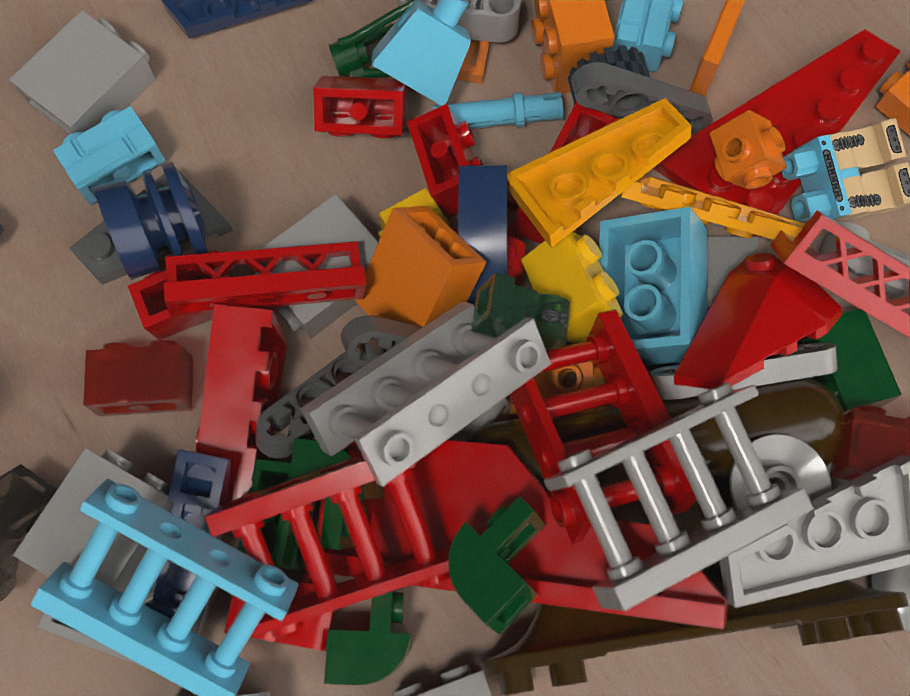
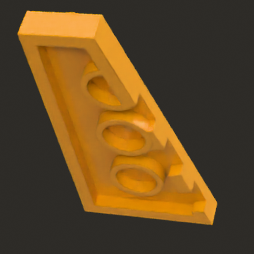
M664 98L508 172L507 190L552 248L691 138V124Z
M646 174L623 191L621 196L659 211L691 207L704 225H708L709 222L726 226L725 231L749 239L753 237V234L771 239L770 244L781 230L795 238L806 225V223Z

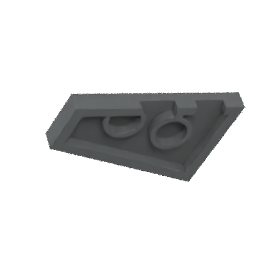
M176 168L187 184L190 185L205 224V238L216 233L219 237L233 231L225 218ZM165 174L155 180L158 189L168 186ZM145 189L137 194V196L146 193ZM105 221L69 248L102 285L128 275L113 244ZM189 238L179 241L182 252L193 248ZM167 246L158 248L159 256L170 253Z

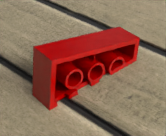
M214 304L200 426L197 431L195 446L198 453L231 459L228 501L248 495L249 488L254 483L251 481L255 459L269 461V457L256 446V425L259 416L279 400L288 339L273 310ZM273 428L270 429L271 436H273Z

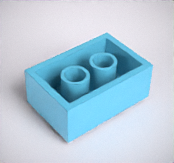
M691 207L600 221L599 249L602 258L599 259V263L603 271L613 279L618 287L619 295L616 296V299L624 314L620 318L644 366L681 363L707 315V228Z

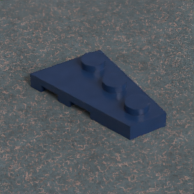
M162 0V3L168 14L186 36L192 38L313 0Z

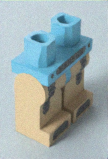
M896 118L853 131L819 136L783 157L787 166L782 171L783 177L787 181L800 178L804 190L803 194L792 198L791 207L795 220L809 221L816 210L834 221L840 222L890 213L910 205L909 162L879 170L907 157Z

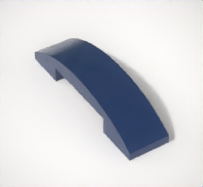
M507 165L459 166V236L487 262L467 303L474 305L485 334L499 337L508 330Z
M179 449L168 496L169 501H174L171 513L211 535L205 516L221 504L228 502L231 459ZM222 534L215 536V538L221 541ZM167 559L157 577L153 599L146 602L145 606L172 620L197 575ZM205 607L203 608L202 612L200 613L199 617L197 618L195 624L191 629V631L197 634L205 611Z

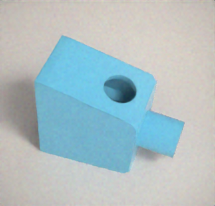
M414 0L372 52V65L439 105L446 104L471 43L468 30L458 24L469 2L467 0H439L433 9L421 0Z

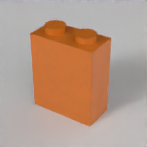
M428 206L393 208L365 272L366 288L364 299L354 301L368 316H376L424 327L462 301H468L487 262Z

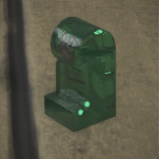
M495 273L477 290L471 331L499 337L520 321L529 317L534 319L545 348H559L567 344L571 303L566 298L553 294L537 293L538 291L515 285V278Z

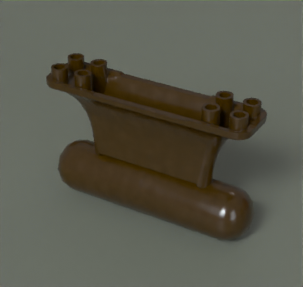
M802 378L756 386L759 395L735 406V410L751 442L774 434L792 436L812 447L826 466H829L839 454L846 437V419L843 408L835 393L816 379ZM698 396L662 400L671 419L702 405ZM612 405L595 407L552 418L562 444L627 427L618 407ZM712 417L689 429L726 508L732 507L735 512L736 509L733 505L729 488V478L734 458L715 418ZM520 419L491 423L476 430L465 441L511 446L548 491L544 482V476ZM622 461L594 474L600 487L630 479ZM769 479L771 485L777 484L774 480ZM640 500L610 508L615 520L651 524ZM697 500L688 511L672 515L679 531H686L688 536L704 528L701 519L705 516ZM720 560L701 569V571L724 597ZM846 580L737 608L728 603L727 621L724 629L539 603L535 617L522 638L505 652L488 659L486 668L488 675L498 674L501 695H511L534 691L531 668L548 666L552 687L588 682L584 660L606 656L607 653L763 627L777 629L797 625L802 646L903 631L904 627L898 608L909 607V603L904 592L867 588Z

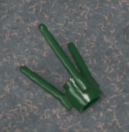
M414 0L398 6L354 33L338 38L337 42L328 44L339 76L350 74L351 77L364 78L390 77V75L378 68H363L364 64L370 62L365 46L382 39L395 24L389 23L400 18Z

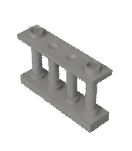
M462 301L300 409L323 452L333 456L353 441H356L376 483L383 487L544 370L551 362L533 318L526 317L499 337L485 334L474 305Z
M729 382L698 395L702 405L598 455L592 456L590 450L585 449L557 462L561 472L544 480L548 491L574 485L610 564V567L606 569L609 578L592 586L601 608L625 611L814 509L804 488L780 491L777 484L771 485L735 410V406L759 395L755 384L734 391ZM712 417L715 418L750 492L746 496L748 505L735 512L732 507L726 508L689 429ZM667 439L670 440L705 516L701 519L704 528L689 536L686 531H679L643 453L644 450ZM621 461L658 539V542L654 544L657 552L641 561L638 556L632 557L594 475Z

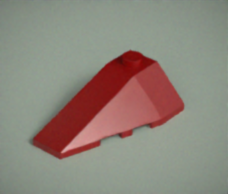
M770 253L749 255L728 274L673 375L674 385L712 389L729 382L732 387L764 369L765 358L777 353L785 356L790 355L798 350L797 341L807 335L808 338L816 340L826 335L842 316V307L816 282L787 266L781 259H775V255Z

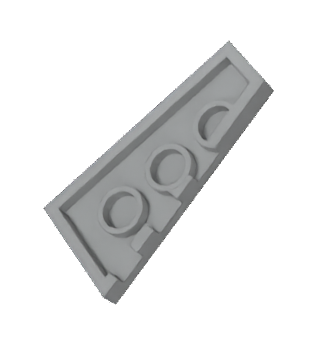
M902 454L811 501L813 510L720 559L724 597L728 598V603L737 608L910 565V456Z

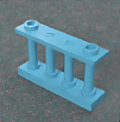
M107 478L83 502L79 510L98 520V523L75 566L63 561L39 587L30 605L198 696H236L250 666V662L239 657V654L264 613L280 621L283 620L299 584L289 579L277 567L258 562L146 500L134 488L125 484H117ZM118 532L148 548L124 593L94 578ZM167 559L197 575L172 620L143 604ZM216 586L245 601L244 606L220 646L191 631Z

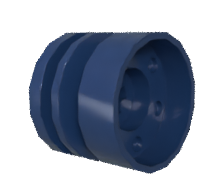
M173 161L161 165L168 186L158 189L150 169L143 171L146 193L138 196L124 177L93 187L103 219L130 280L161 270L158 248L167 246L173 256H180L183 253L179 241L189 238L195 254L208 253L205 246V224L190 185L187 184L176 170Z

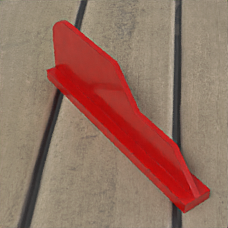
M446 440L422 457L415 467L410 468L412 475L408 479L435 550L451 546L456 533L465 521L481 536L488 529L487 523L490 517L503 505H512L519 496L537 513L546 526L508 564L538 594L531 602L724 629L727 621L728 598L723 597L701 570L625 611L601 608L592 586L609 578L606 569L610 567V564L593 527L591 526L582 542L572 544L565 527H559L553 517L550 504L551 495L511 446ZM353 441V442L351 443V444H353V445L358 446L357 443H356V441ZM384 486V498L366 499L364 508L367 509L368 522L385 567H389L413 559L415 556L388 486ZM325 498L321 499L318 527V537L320 542ZM615 520L632 557L638 556L641 561L657 552L654 544L658 542V539L651 524ZM355 547L342 550L323 548L333 575L353 578L365 575ZM450 577L439 584L426 587L456 592ZM419 582L411 585L420 587Z

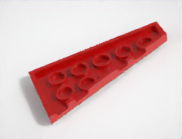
M864 29L692 135L687 142L652 169L675 184L778 215L802 184L801 179L787 181L781 171L772 176L771 182L755 189H746L725 181L715 167L714 160L717 154L710 132L750 110L770 120L772 126L779 131L785 143V151L782 152L783 157H785L795 149L819 136L841 132L901 51ZM753 234V237H760V238L762 237V236Z

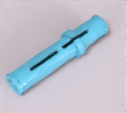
M560 91L522 96V92L513 93V97L448 104L458 121L466 120L471 129L515 124L516 128L525 127V123L563 119V103ZM432 105V108L436 109L441 105Z

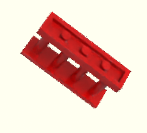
M616 310L597 314L585 342L546 350L551 364L539 372H547L591 361L594 365H598L606 382L605 384L542 399L534 378H531L509 394L544 479L560 473L561 470L557 462L585 449H589L592 456L598 455L671 420ZM612 404V406L618 407L627 426L616 431L562 444L552 418ZM664 440L644 450L645 458L671 514L674 515L688 511L697 498L670 440ZM630 479L600 487L610 508L639 500ZM574 485L550 490L552 495L550 499L551 510L556 523L561 528L565 527L572 544L582 542L592 524Z
M362 454L225 502L205 516L212 537L232 531L234 538H241L247 556L264 565L275 567L261 528L265 526L263 519L280 514L283 521L289 520L316 591L292 600L282 621L264 613L251 637L270 631L273 637L283 636L298 629L303 624V620L418 582L420 587L426 588L439 584L450 577L448 560L451 546L435 550L408 479L412 475L410 468L415 467L417 462L384 485L388 486L415 556L413 559L389 567H385L358 496L362 493L361 485L375 481ZM326 497H330L332 504L338 503L365 575L336 584L309 514L313 509L311 503Z

